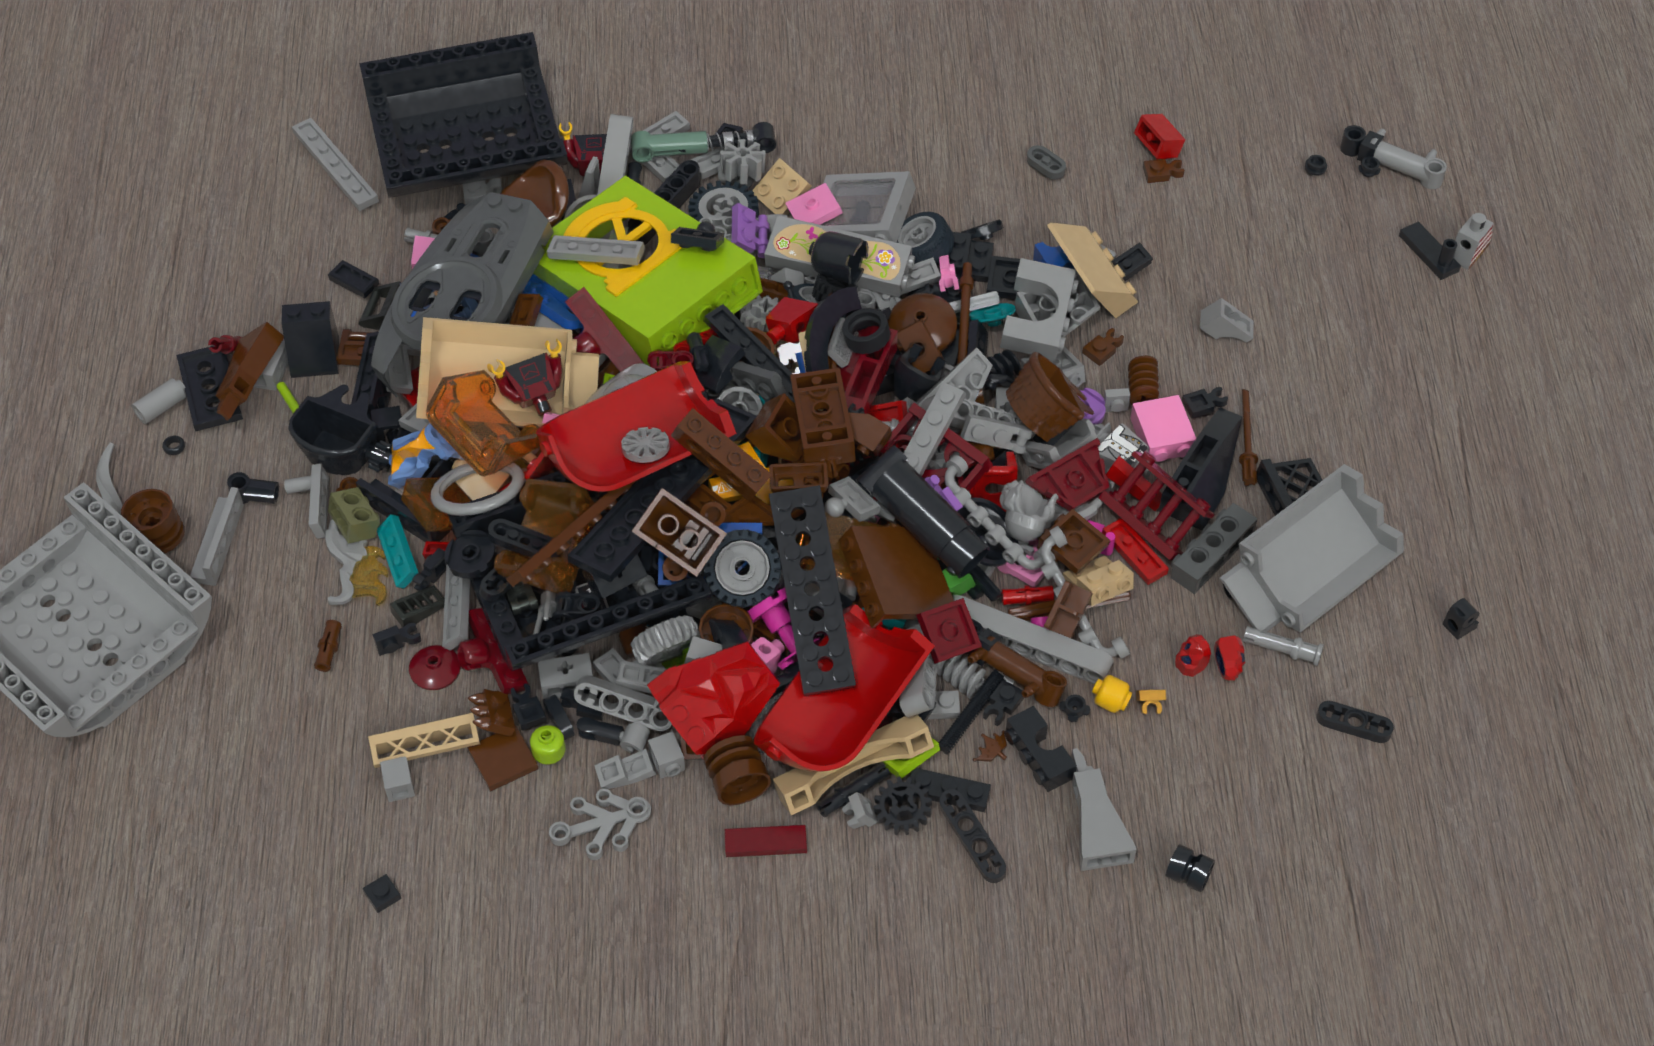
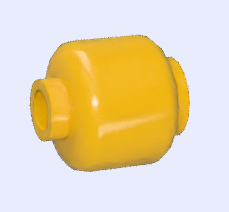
M1112 675L1105 676L1103 680L1098 678L1091 691L1096 694L1094 698L1095 704L1112 713H1117L1119 710L1124 711L1132 696V692L1129 691V684Z

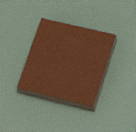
M516 725L512 736L496 733L480 740L479 745L467 747L490 792L538 770V764Z

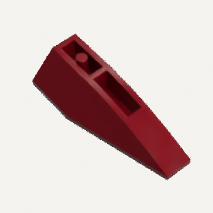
M872 325L858 331V337L869 336L875 333L879 327ZM890 329V339L879 351L871 354L852 352L847 366L841 368L837 364V368H840L847 408L853 403L856 405V411L862 407L865 410L864 414H868L897 351L898 330Z

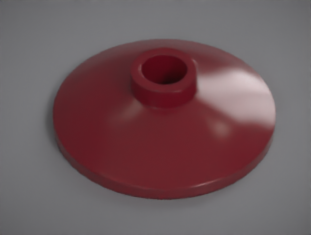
M432 645L419 650L412 657L409 664V674L412 681L420 688L426 690H440L448 687L457 679L461 670L456 652L442 647V645Z

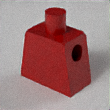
M788 297L782 298L765 319L769 330L766 334L772 339L773 344L775 345L780 340L792 343L799 342L798 335L800 332L806 331L810 316L818 303Z

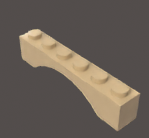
M918 715L910 718L904 716L875 730L860 753L845 766L824 772L794 768L773 778V782L780 801L790 815H793L816 804L821 795L830 786L855 770L887 760L911 759L934 748L928 726Z

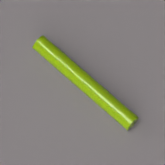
M279 382L276 388L292 413H294L299 408V404L285 382Z

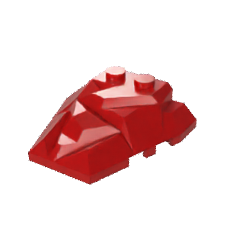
M746 641L717 651L715 654L703 658L699 657L679 666L669 667L650 681L647 686L659 703V708L692 751L703 759L706 752L714 744L733 736L745 735L780 685V682L751 644Z

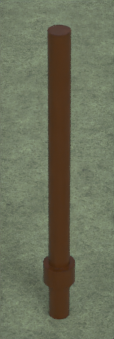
M969 262L963 264V272L959 284L961 289L957 365L967 356L970 296L974 284L972 264Z

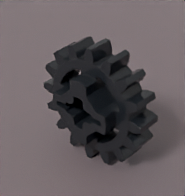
M898 776L897 783L894 784L891 780H887L888 788L880 786V795L874 797L877 804L874 806V812L879 814L877 816L878 823L885 822L884 828L886 831L893 827L895 835H898L900 829L904 830L906 835H909L910 828L918 832L919 823L926 825V816L932 815V809L929 807L932 806V798L928 797L929 790L927 788L921 790V781L912 784L911 777H908L906 782H902L901 777ZM917 798H919L921 802L920 809H918V805L915 804ZM886 802L891 807L889 814L885 809Z

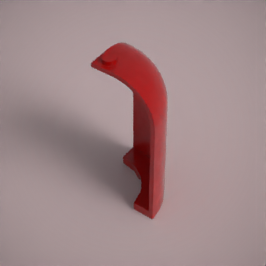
M679 361L561 414L542 425L536 431L544 456L549 457L561 474L582 488L599 492L616 490L692 455V453L671 437L677 425L692 408L727 437L737 433L728 410L718 406L713 399L707 401L702 395L705 389L698 380L689 361ZM638 428H658L661 432H665L668 435L670 448L664 457L656 461L647 463L634 462L627 459L622 453L621 441L623 437H626V434L632 430L637 431Z
M856 604L845 608L843 616L856 687L804 696L800 671H798L760 724L754 737V744L771 759L801 770L824 772L845 766L863 749L935 645L917 629L904 630L894 627L892 630H887L881 627L883 625L882 621L875 628H871L863 609ZM825 635L817 646L826 645L829 641L828 637ZM822 659L818 663V668L824 672L830 671L833 667V663L829 659Z

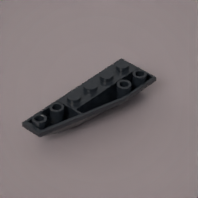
M1221 407L1203 428L1172 476L1175 481L1195 498L1198 499L1200 497L1211 505L1209 510L1215 513L1225 495L1242 416ZM1166 486L1161 495L1159 512L1162 511L1175 494L1168 486ZM1182 500L1170 517L1183 522L1193 508ZM1201 515L1193 527L1203 531L1211 518Z

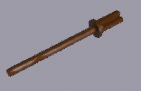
M1242 389L1245 453L1239 456V463L1242 465V481H1244L1245 486H1249L1250 484L1255 485L1257 483L1256 464L1258 463V456L1252 452L1249 391Z

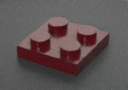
M964 598L916 615L923 635L935 645L930 652L934 664L982 647Z

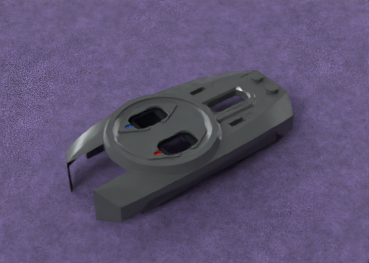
M489 192L467 203L432 241L412 271L400 284L380 327L371 362V367L377 377L396 398L398 395L391 389L384 373L402 342L421 351L423 317L498 324L506 322L516 304L518 295L522 294L545 253L543 246H546L554 233L549 220L531 200ZM486 229H499L482 257L470 256ZM432 290H437L438 293L433 303H431L428 309L422 308ZM464 297L480 300L476 310L469 319L454 316Z

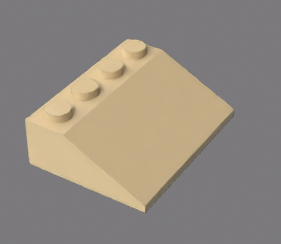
M1049 223L1047 225L1090 292L1115 318L1138 303L1134 296L1137 291L1129 281L1127 283L1124 281L1125 273L1118 264L1114 266L1112 263L1113 255L1107 247L1105 249L1102 248L1100 244L1103 243V240L1096 231L1092 233L1086 226Z

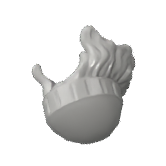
M1014 480L1011 483H1007L1004 485L1000 496L1001 506L1006 510V531L1012 538L1018 541H1033L1044 533L1046 522L1054 517L1058 495L1053 494L1048 502L1047 499H1043L1038 491L1024 483L1023 480L1019 482Z

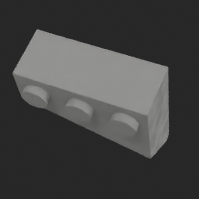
M1078 272L1075 273L1074 278L1079 280L1076 294L1071 293L1070 298L1074 299L1072 312L1066 313V318H1070L1067 332L1062 331L1061 337H1065L1100 310L1099 303ZM1017 292L1015 307L1019 318L1041 321L1048 319L1055 313L1053 305L1044 297Z

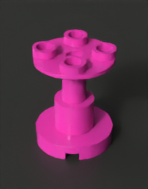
M785 588L777 591L779 595L776 597L775 595L769 596L748 611L752 623L762 618L772 634L777 632L791 653L777 664L781 670L798 661L792 626L790 625V614L784 606V603L787 602ZM821 637L813 640L816 645L820 643Z

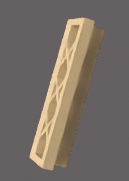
M469 713L368 736L374 767H381L380 762L405 756L408 761L479 745L477 728L472 722L475 720L474 714ZM468 734L473 735V738L464 740L457 738ZM445 740L442 745L435 746L431 744L433 742ZM419 746L416 751L408 752L405 750L406 748ZM392 752L389 757L378 759V755Z

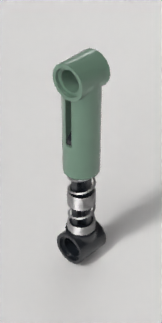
M768 122L757 123L752 130H745L744 133L735 131L733 134L732 131L722 132V135H719L716 132L711 136L706 131L653 135L646 131H637L632 134L630 142L633 159L643 163L650 161L653 157L708 153L709 148L714 150V147H721L723 150L724 144L727 142L738 146V139H745V145L748 147L753 145V142H757L760 144V151L765 150L766 153H770L776 148L774 128Z

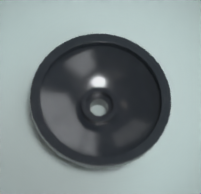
M971 498L978 506L986 509L989 514L988 517L995 524L1002 526L1006 531V512L1001 507L984 498ZM963 506L958 513L969 523L967 516L970 512ZM982 524L979 527L971 525V530L978 537L982 535L985 538V534L988 531ZM1006 531V536H1007L1013 543H1017V544H1018V543H1019L1018 540L1012 538V537L1009 535V533ZM987 542L990 549L980 564L989 567H999L1008 563L1002 556V553L1005 551L1004 547L1000 543L994 546Z

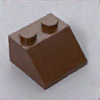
M785 393L765 402L745 436L762 453L797 462L803 452L795 404Z

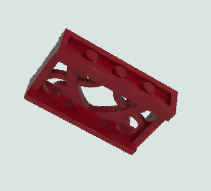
M915 402L910 406L909 412L892 431V436L880 452L881 455L892 445L896 446L898 442H910L912 437L905 434L918 421L913 432L914 435L926 413L923 408ZM948 428L939 444L940 446L944 442L947 443L944 451L945 462L947 463L952 453L957 452L966 461L968 469L974 464L976 465L965 480L962 476L957 477L958 486L965 488L969 492L984 473L989 472L993 464L985 454ZM903 445L899 449L906 450L908 445ZM947 467L934 470L925 469L922 477L925 479L932 475H937L940 479L938 484L942 488V485L945 483L944 478Z

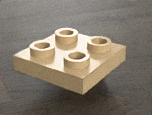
M779 158L752 191L754 196H757L773 213L788 215L790 212L785 203L808 192L812 185Z

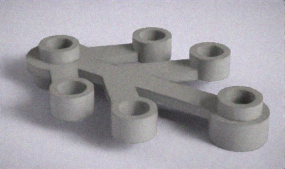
M600 789L596 793V801L599 806L608 807L612 805L621 809L612 813L586 802L582 797H575L570 802L572 813L575 815L585 813L594 817V819L572 826L561 821L555 822L549 828L550 840L554 845L564 846L572 837L599 829L593 841L586 846L588 858L598 860L603 855L602 847L615 824L625 821L620 832L612 838L614 850L623 852L629 846L628 838L636 824L642 823L650 817V803L642 797H633L630 800H626L612 794L608 789ZM604 795L609 797L606 800L600 799V797ZM576 804L583 805L581 808L574 807ZM637 809L642 810L640 813H633ZM559 834L565 835L563 838H556ZM618 840L625 841L622 845L616 844ZM593 848L599 849L597 853L590 852Z

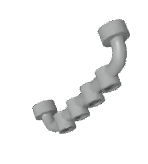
M958 455L950 458L946 463L945 484L950 488L962 506L970 512L967 516L969 523L974 527H979L981 524L988 531L985 534V539L991 545L995 546L1000 543L1004 547L1005 551L1002 553V556L1008 563L1014 564L1017 561L1021 566L1029 570H1036L1044 566L1041 547L1034 553V560L1028 559L1023 554L1022 547L1017 543H1013L1006 536L1004 528L995 524L988 517L989 514L986 509L978 506L971 499L970 493L965 488H960L954 479L955 476L961 477L968 470V465ZM1051 551L1053 559L1056 560L1055 555Z
M1056 526L1049 530L1051 536L1044 541L1041 547V556L1045 563L1041 569L1047 580L1054 579L1057 587L1053 591L1056 597H1058L1066 580L1051 555V549L1056 544L1061 548L1068 544V541L1061 528ZM1085 613L1083 614L1079 623L1082 631L1078 633L1082 643L1100 649L1112 657L1119 655L1123 659L1130 655V651L1121 636L1111 641L1112 647H1104L1086 618Z

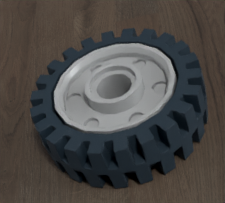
M733 530L726 534L705 564V580L712 593L724 603L736 607L754 606L769 597L776 589L781 576L780 557L774 545L763 535L750 530ZM742 561L750 565V571L743 576L735 571L736 565Z

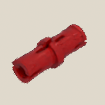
M1026 585L1024 588L1001 589L1002 605L1023 603L1030 605L1031 603L1054 600L1052 585L1043 587H1030V585Z

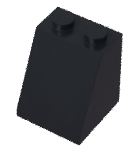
M330 301L282 305L281 324L291 378L339 374L337 362L339 335Z

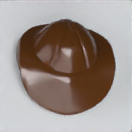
M541 160L528 168L500 194L531 200L549 220L551 227H554L562 219L567 209L569 186L565 172L557 163L551 160Z

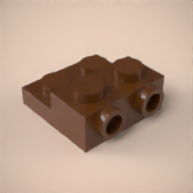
M1072 509L1066 515L1061 514L1055 520L1052 528L1044 529V533L1037 538L1039 540L1037 549L1042 547L1044 541L1051 536L1049 530L1059 526L1068 544L1061 548L1056 544L1052 547L1051 551L1055 555L1056 563L1061 561L1077 575L1109 545L1110 539Z

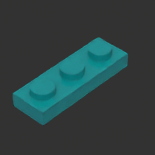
M390 514L377 528V533L395 585L398 588L405 589L419 572L399 516Z

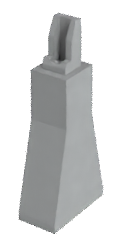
M1077 748L1072 749L1071 758L1077 765L1076 772L1073 774L1072 787L1079 810L1080 870L1086 871L1134 863L1136 846L1107 796L1100 768L1094 769L1092 766H1087L1082 753Z

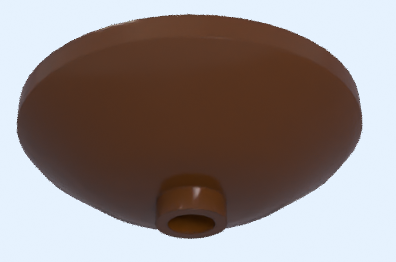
M928 293L913 294L903 298L892 308L887 320L890 329L899 331L919 320L917 319L918 316H924L923 321L940 352L944 351L955 338L957 332L955 311L946 300L937 295ZM916 342V344L923 346V349L921 351V353H923L925 351L924 345L920 342Z

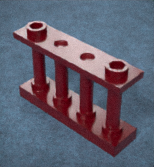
M1133 451L1131 455L1139 461L1137 466L1118 491L1104 490L1098 498L1165 557L1173 561L1178 554L1182 555L1184 553L1179 549V543L1201 515L1213 518L1215 514L1209 510L1211 505L1200 497L1198 499L1195 498L1155 463L1156 458L1146 451L1143 453ZM1148 469L1157 478L1136 506L1132 505L1131 507L1125 502V496L1145 470ZM1164 484H1166L1175 494L1155 520L1148 522L1143 518V512ZM1184 500L1193 510L1172 537L1168 536L1166 538L1161 533V527L1180 502Z

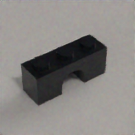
M1032 706L1008 718L1004 733L1009 744H1014L1019 751L1021 761L1025 765L1028 764L1032 769L1036 782L1039 785H1043L1047 792H1050L1073 780V774L1076 772L1077 765L1063 745L1053 750H1045L1037 745V743L1046 739L1048 725L1037 709Z

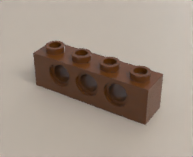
M693 408L671 434L672 438L749 502L772 475Z

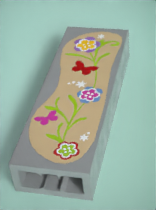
M777 215L764 253L766 266L781 270L786 267L803 272V275L817 277L819 273L813 269L811 255H809L810 245L822 233L833 231L861 238L868 242V258H863L860 267L864 269V272L856 283L859 288L900 297L902 289L907 288L909 282L908 269L912 270L915 263V256L912 255V246Z

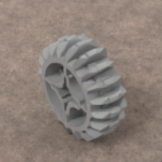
M684 615L662 621L646 629V631L639 633L631 642L635 659L638 660L640 665H654L684 653L689 649L693 636L700 637L698 625L692 617Z

